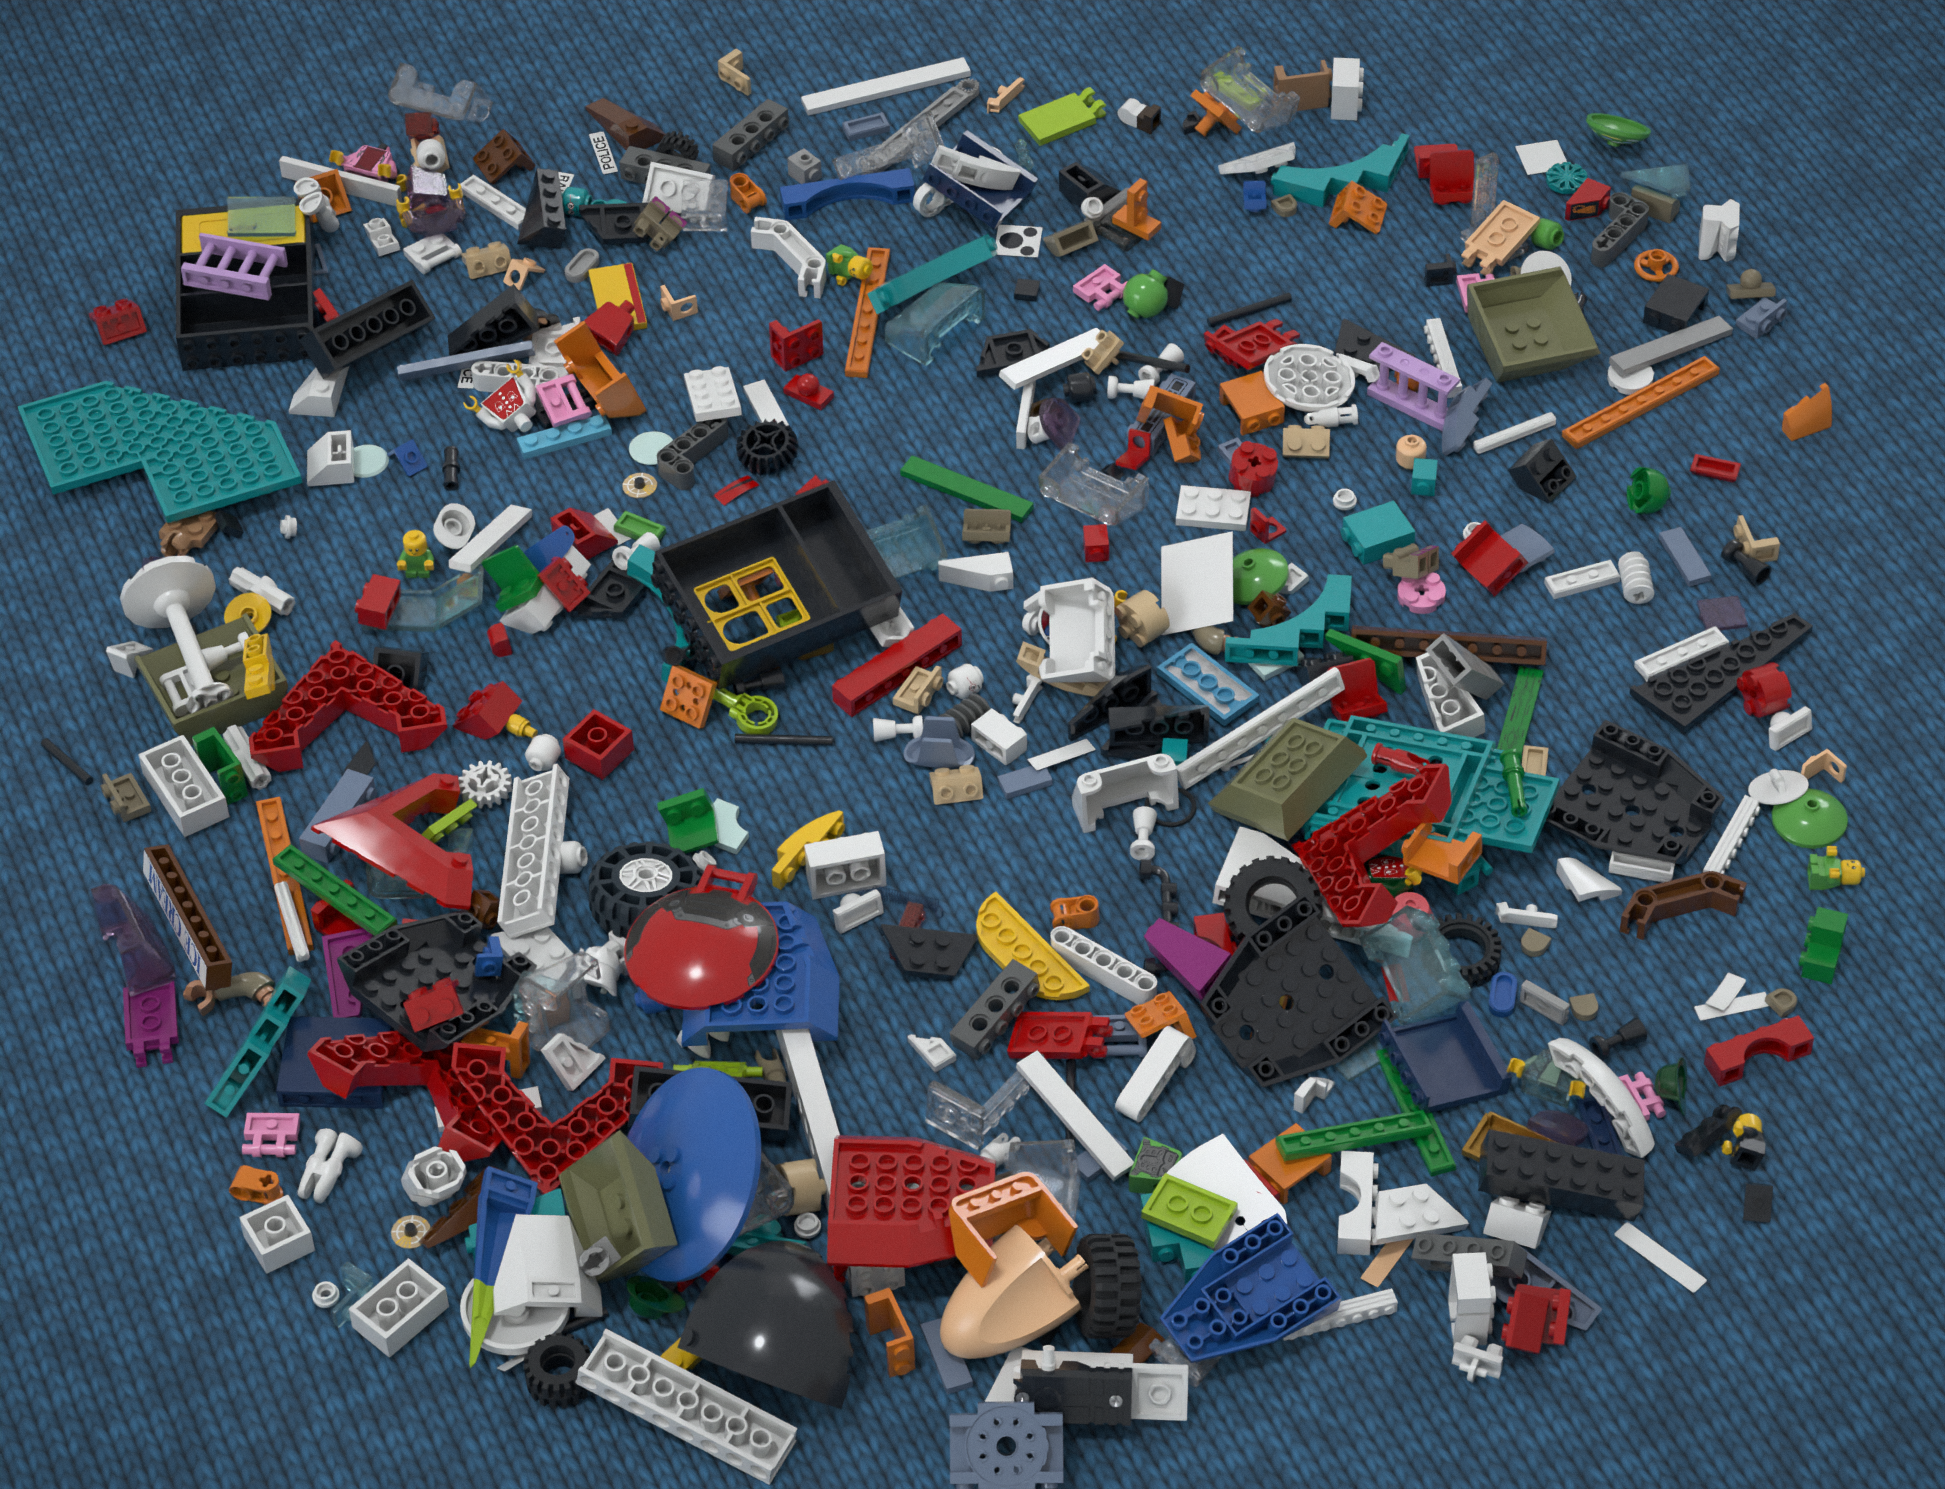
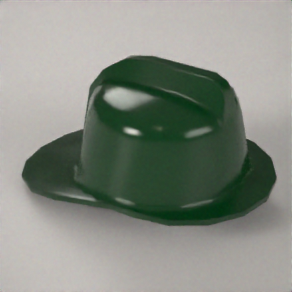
M1680 1057L1678 1063L1664 1065L1657 1071L1655 1091L1663 1099L1679 1102L1681 1113L1685 1116V1094L1688 1075L1686 1061L1683 1057Z
M638 1275L631 1277L627 1281L626 1286L630 1293L629 1305L636 1314L655 1320L660 1318L664 1312L676 1313L685 1308V1301L682 1297L652 1278Z

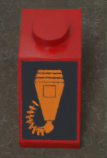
M1587 178L1567 201L1565 220L1572 221L1598 217L1604 209L1607 210L1609 208L1611 187Z

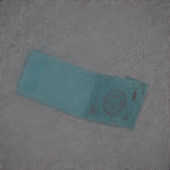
M477 566L470 573L460 571L459 575L433 590H401V598L386 630L363 624L362 630L437 631L482 604L484 567Z

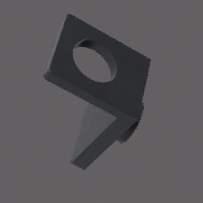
M1744 1182L1743 1220L1770 1222L1773 1186L1771 1184Z

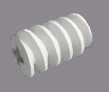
M1629 552L1619 559L1618 566L1624 598L1634 604L1650 601L1654 597V590L1648 561L1640 552Z

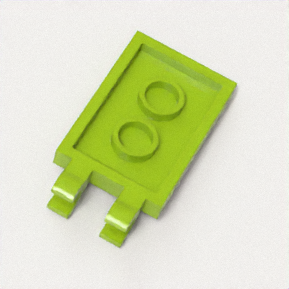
M1088 87L1079 96L1074 92L1019 114L1018 120L1037 144L1042 146L1096 124V118H1102L1106 115V112L1102 109L1106 107V104L1101 99L1095 101L1092 97L1095 91Z

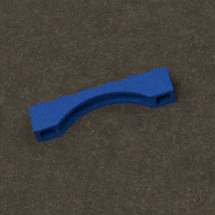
M910 168L780 187L781 206L785 221L807 218L824 206L844 200L873 199L896 205L913 202L915 196V186Z

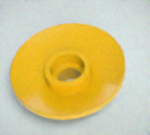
M244 593L235 597L228 604L224 613L225 624L242 618V615L247 613L249 617L253 616L251 621L258 633H260L270 622L272 615L271 606L259 594Z

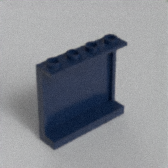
M968 130L963 133L959 143L953 150L975 158H979L981 155L1020 169L1021 172L1013 189H990L960 182L933 163H930L922 179L993 229L997 228L1032 194L1038 181L1037 177Z
M1468 1000L1458 1002L1456 1013L1393 1028L1387 1019L1383 1020L1381 1031L1378 1035L1380 1044L1389 1053L1391 1064L1396 1066L1399 1071L1401 1081L1409 1089L1413 1103L1418 1105L1420 1110H1424L1425 1114L1508 1093L1512 1076L1507 1072V1067Z
M291 1016L287 1026L276 1089L279 1107L383 1109L385 1101L383 1086H357L345 1099L323 1087L307 1054L314 1044L323 1037H331V1040H342L345 1035L356 1034L374 1037L377 1036L378 1032L394 1031V1028L380 1017Z

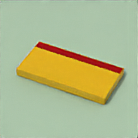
M626 263L589 269L588 273L596 308L599 309L606 302H611L619 307L624 300H627L635 307V310L630 314L634 317L633 330L647 328V320L633 264Z

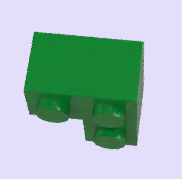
M1818 907L1816 915L1810 916L1807 931L1811 932H1807L1804 947L1808 949L1807 952H1801L1798 966L1803 967L1801 977L1832 985L1843 945L1848 919L1847 913Z

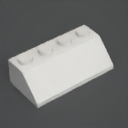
M572 545L563 557L573 566L571 569L573 573L585 579L587 576L586 571L591 564ZM543 584L535 598L508 609L499 621L504 625L530 634L540 630L544 632L552 625L553 621L551 619L560 613L564 607Z

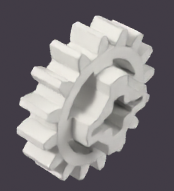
M490 760L487 765H483V762L479 761V766L475 767L470 764V771H462L463 776L458 778L462 799L467 801L472 798L475 803H478L479 808H482L484 804L492 808L493 802L500 805L501 798L508 799V792H512L511 774L508 773L507 767L502 769L501 763L493 766Z

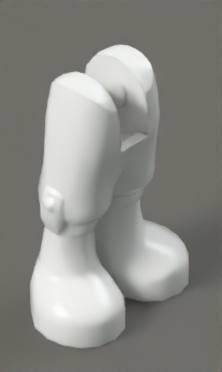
M309 177L299 179L294 185V192L297 196L303 198L299 203L302 213L306 215L316 214L318 223L324 231L328 233L335 232L339 228V221L335 217L336 212L330 205L328 197L322 193L319 183Z
M327 1128L320 1129L315 1136L317 1147L315 1153L306 1162V1169L298 1189V1196L307 1199L315 1187L314 1201L318 1203H323L331 1192L342 1172V1163L345 1158H357L363 1150L361 1143L346 1133H340L338 1136L334 1130ZM333 1151L331 1158L326 1161L329 1152Z

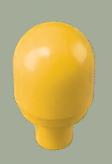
M517 714L511 715L505 724L506 729L518 737L527 735L533 739L538 733V730L530 727L531 723L528 719Z

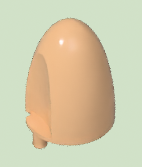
M1014 1225L990 1247L998 1259L986 1286L981 1288L972 1275L967 1272L950 1297L940 1325V1338L944 1348L959 1358H986L1019 1348L1053 1330L1082 1309L1070 1288V1282L1089 1268L1085 1264L1084 1259L1077 1254L1076 1257L1062 1268H1056L1048 1258L1049 1255L1056 1251L1049 1240L1044 1238L1036 1244L1021 1227Z

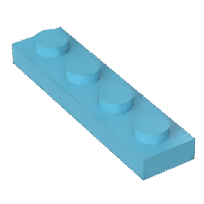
M597 415L585 420L518 437L517 445L525 460L612 435V429L606 416Z

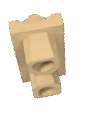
M1101 330L1096 335L1095 340L1099 343L1093 350L1088 347L1081 354L1085 360L1084 363L1098 375L1111 362L1115 365L1119 363L1115 357L1120 352L1119 349L1123 346L1124 342L1110 330L1109 332Z

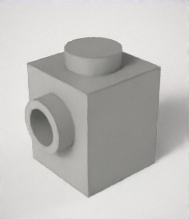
M803 148L787 158L788 175L800 184L816 182L822 178L821 161Z

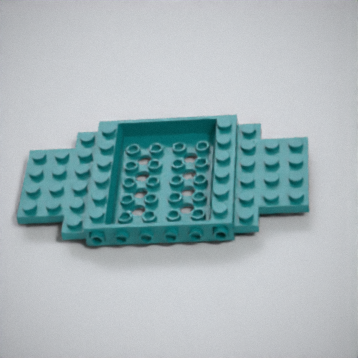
M1353 715L1350 716L1348 722L1328 718L1324 729L1343 735L1362 747L1367 754V758L1301 828H1304L1305 839L1308 840L1313 836V832L1339 819L1341 815L1357 807L1358 803H1362L1364 800H1368L1375 795L1380 798L1390 792L1389 787L1405 777L1407 780H1410L1416 776L1393 771L1391 767L1379 763L1377 765L1372 764L1371 756L1377 743H1382L1384 747L1393 750L1402 749L1429 760V762L1438 759L1442 761L1441 764H1447L1449 767L1452 803L1442 822L1432 823L1431 833L1436 832L1447 836V838L1431 834L1427 838L1451 843L1452 839L1464 843L1472 832L1482 834V845L1532 853L1560 787V778L1525 772L1522 783L1528 812L1525 816L1520 817V811L1517 809L1518 817H1515L1511 813L1508 784L1503 779L1502 771L1504 767L1500 763L1499 758L1500 754L1505 750L1496 749L1495 741ZM1379 767L1387 769L1384 773L1374 772L1373 770ZM1371 784H1377L1380 786L1376 790H1368L1366 788ZM1415 828L1383 849L1379 854L1403 858V853L1401 852L1402 845L1406 839L1412 836Z

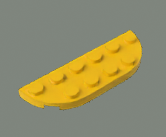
M997 892L991 894L983 902L978 911L976 921L977 938L983 950L1003 970L1014 959L1036 972L1040 984V989L1036 996L1040 998L1067 1000L1075 999L1090 992V985Z

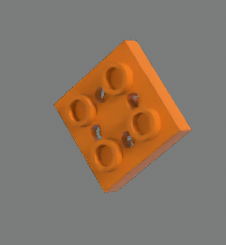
M1195 89L1190 95L1207 113L1199 124L1195 126V129L1203 136H1206L1216 122H1221L1235 134L1241 130L1242 127L1236 122L1238 118L1222 103L1215 101L1209 93L1205 91L1202 94Z
M765 568L737 581L749 601L760 598L755 586L763 583L773 573L772 568ZM726 585L717 591L720 600L733 595L730 588Z
M672 665L660 710L699 729L704 728L717 682L683 666Z

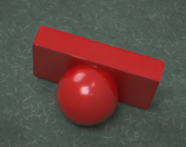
M809 373L802 376L796 374L783 387L784 394L819 410H822L834 398V391L821 386L818 378Z

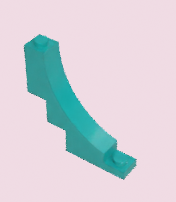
M1401 133L1399 139L1394 141L1392 146L1382 144L1369 155L1340 166L1313 169L1281 165L1277 173L1274 172L1271 178L1273 195L1283 197L1291 194L1298 202L1323 208L1329 195L1337 196L1351 180L1360 186L1388 193L1409 152L1410 135Z
M989 234L983 235L881 284L867 293L876 314L953 275L998 254L996 251L998 249L993 237L990 238Z
M1328 574L1326 585L1319 598L1307 610L1288 621L1251 630L1250 638L1226 637L1225 662L1297 666L1299 647L1323 648L1324 630H1349L1352 576Z
M288 967L275 986L272 995L251 1031L206 1099L205 1105L227 1118L270 1055L273 1045L304 998L311 981L310 978L293 967Z

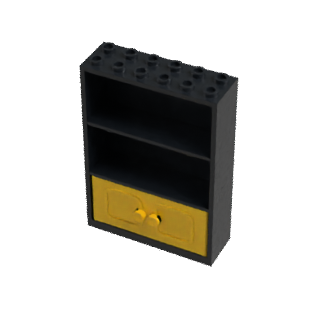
M302 199L176 210V341L183 371L311 359L300 339L318 327L317 307L314 304L317 299L313 294L317 290L315 228L313 216L303 214L299 208V203ZM200 233L284 247L288 265L287 267L274 266L269 276L272 293L270 299L264 300L184 285L181 267L184 262L190 264L197 263L202 254ZM211 254L205 266L217 268L223 256ZM232 258L226 270L238 272L244 260ZM253 262L247 274L259 276L265 264Z

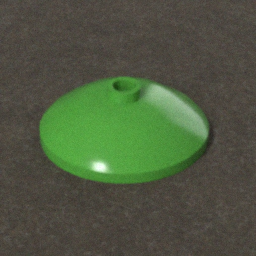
M1265 548L1250 549L1233 557V603L1250 605L1262 590L1274 595L1285 586L1289 577V567L1286 559L1277 551Z
M1810 788L1807 789L1804 795L1794 801L1775 804L1771 817L1776 832L1784 840L1793 845L1810 849L1823 848L1836 843L1844 835L1848 823L1846 810L1840 801L1824 791Z

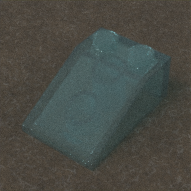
M1688 164L1619 173L1620 179L1666 195L1671 194L1672 198L1685 197L1686 192L1691 190Z

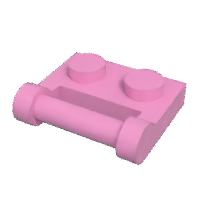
M573 374L536 385V392L553 428L579 419L585 420L592 415L590 408L586 407L576 386L577 381ZM563 387L568 388L576 405V410H572L562 389Z

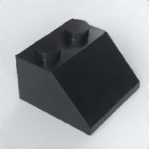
M386 646L374 647L373 664L403 681V685L410 690L414 688L421 692L427 674L429 652Z

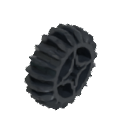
M765 418L764 422L759 423L756 420L754 426L748 424L747 430H741V436L737 437L736 452L738 460L742 463L744 469H749L751 474L757 471L760 476L764 472L770 476L771 472L775 471L779 474L781 468L787 470L788 464H793L794 458H797L799 444L797 436L792 431L790 425L786 426L783 421L777 423L775 418L768 422Z

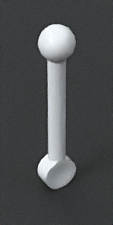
M1253 755L1229 762L1222 766L1221 770L1229 771L1231 767L1249 761Z

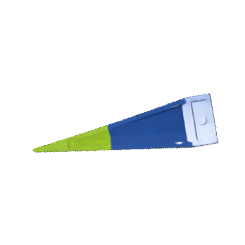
M490 1166L484 1171L481 1192L478 1196L470 1368L476 1363L494 1311L493 1288L515 1215H530L534 1206L538 1185L537 1182Z

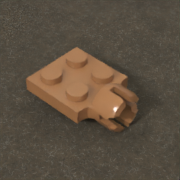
M207 511L179 521L166 522L159 530V537L162 539L160 542L162 546L161 553L164 557L175 556L176 553L178 554L177 556H186L191 548H202L219 527L215 519L216 512Z

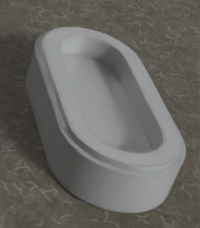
M590 248L578 252L565 267L566 279L573 283L584 281L589 276L588 270L595 269L600 262L598 252Z

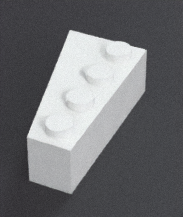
M1428 652L1416 657L1417 677L1435 731L1473 738L1485 733L1484 713L1470 693L1454 686Z

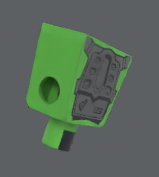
M1143 1137L1129 1174V1192L1153 1193L1162 1176L1182 1159V1153L1150 1138Z

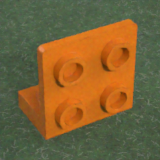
M1351 180L1336 197L1329 225L1336 229L1342 222L1346 223L1351 218L1377 234L1380 232L1387 203Z
M1170 991L1160 993L1154 999L1144 1004L1136 1005L1124 1014L1127 1021L1141 1038H1145L1171 1024L1174 1029L1192 1039L1197 1037L1187 1012Z

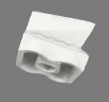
M1730 199L1722 206L1705 205L1703 207L1699 230L1698 258L1700 260L1710 259L1716 251L1725 262L1735 258L1739 232V203Z

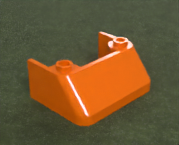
M582 321L554 340L566 362L563 364L569 375L574 374L597 403L595 407L602 417L605 415L608 418L640 416L647 411L625 372L620 374L606 357L585 321Z
M1021 1172L953 1198L948 1210L955 1254L981 1288L986 1286L998 1259L984 1240L1003 1234L1014 1225H1018L1033 1240H1040L1046 1237L1061 1256H1065L1078 1229V1225L1041 1180L1030 1172Z

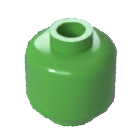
M1541 218L1540 223L1532 232L1530 238L1534 245L1547 250H1553L1562 243L1564 232L1558 222Z

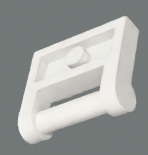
M441 230L403 249L404 256L422 274L430 272L431 268L453 257H460L462 253L459 245L454 244Z
M187 666L165 673L159 679L173 703L172 709L176 716H183L188 712L186 705L188 698L181 699L175 687V682L181 681L188 696L195 690Z

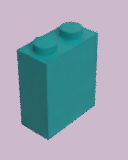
M1395 501L1343 517V527L1340 530L1341 536L1345 542L1349 543L1354 556L1358 557L1363 565L1383 559L1384 554L1393 553L1397 548H1404L1412 543L1415 544V530Z

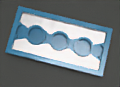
M1190 643L1157 666V674L1196 705H1208L1210 709L1209 715L1223 726L1259 702L1260 695L1193 643Z

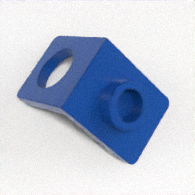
M413 439L387 453L388 457L393 454L396 455L407 476H411L427 467V463Z

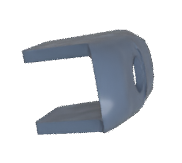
M926 716L921 736L908 742L904 749V758L907 762L925 767L959 768L963 765H970L975 757L973 746L960 738L953 717Z

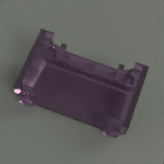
M103 884L90 889L103 940L109 939L108 936L117 938V948L121 956L126 978V988L130 997L171 983L176 977L175 967L149 914L115 885Z

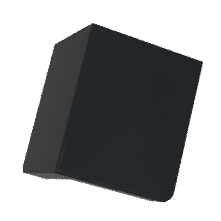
M1165 276L1167 280L1163 285L1168 291L1166 306L1178 309L1185 284L1170 276Z

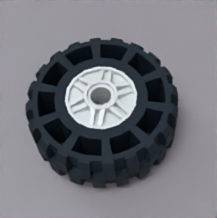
M646 841V843L632 842L629 845H620L615 847L613 851L602 855L592 868V872L589 875V909L594 920L600 924L602 929L608 933L612 931L613 935L620 938L623 936L626 939L631 926L646 908L668 894L686 888L697 887L702 877V872L696 862L689 855L687 856L684 851L679 848H672L665 843L657 844Z

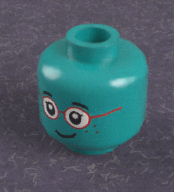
M567 187L564 193H561L563 211L566 215L581 217L579 205H591L592 195H589L587 189Z

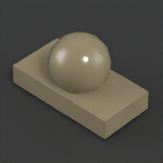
M1747 269L1741 274L1740 284L1726 285V293L1731 299L1776 296V288L1771 282L1762 283V275L1756 269Z

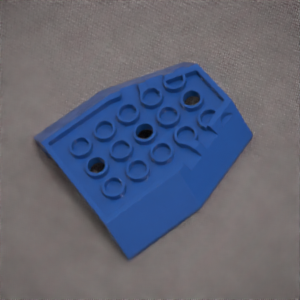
M787 901L760 902L774 919L779 937L778 956L771 972L758 987H752L744 993L745 997L727 1005L724 1002L710 1005L709 1009L683 1010L682 1047L708 1046V1033L810 1029L813 1041L838 1040L840 977L816 917ZM755 1004L764 1005V1007L759 1010L752 1009V1007Z

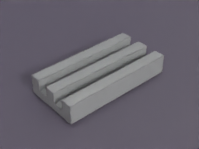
M1526 979L1521 985L1520 1002L1563 1026L1568 1021L1567 1015L1569 1014L1570 1004Z

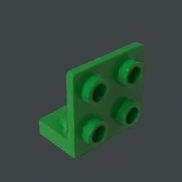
M518 545L485 558L481 562V565L502 589L499 594L500 597L495 604L500 612L535 598L543 585L537 577L540 572Z
M704 788L657 803L658 811L667 824L669 843L672 848H679L687 854L719 843L715 807Z

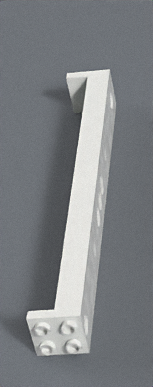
M776 1030L812 1158L816 1161L819 1179L822 1178L825 1181L826 1193L823 1196L829 1214L834 1138L836 1135H840L810 1030ZM848 1266L846 1272L852 1297L866 1296L889 1287L891 1290H895L905 1286L904 1268Z

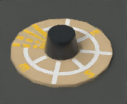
M646 473L632 474L623 482V491L633 498L650 496L657 488L655 478Z
M404 1216L393 1225L391 1230L392 1240L401 1248H417L421 1246L419 1240L430 1229V1224L421 1216Z

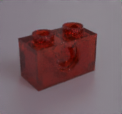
M431 112L405 113L406 136L410 142L412 138L422 142L440 134L439 121L433 117Z

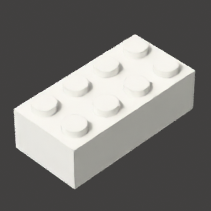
M184 735L138 754L143 775L184 837L229 817L225 796Z

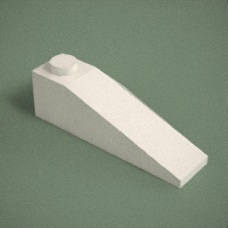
M349 366L325 379L322 378L315 367L293 395L289 414L334 417Z

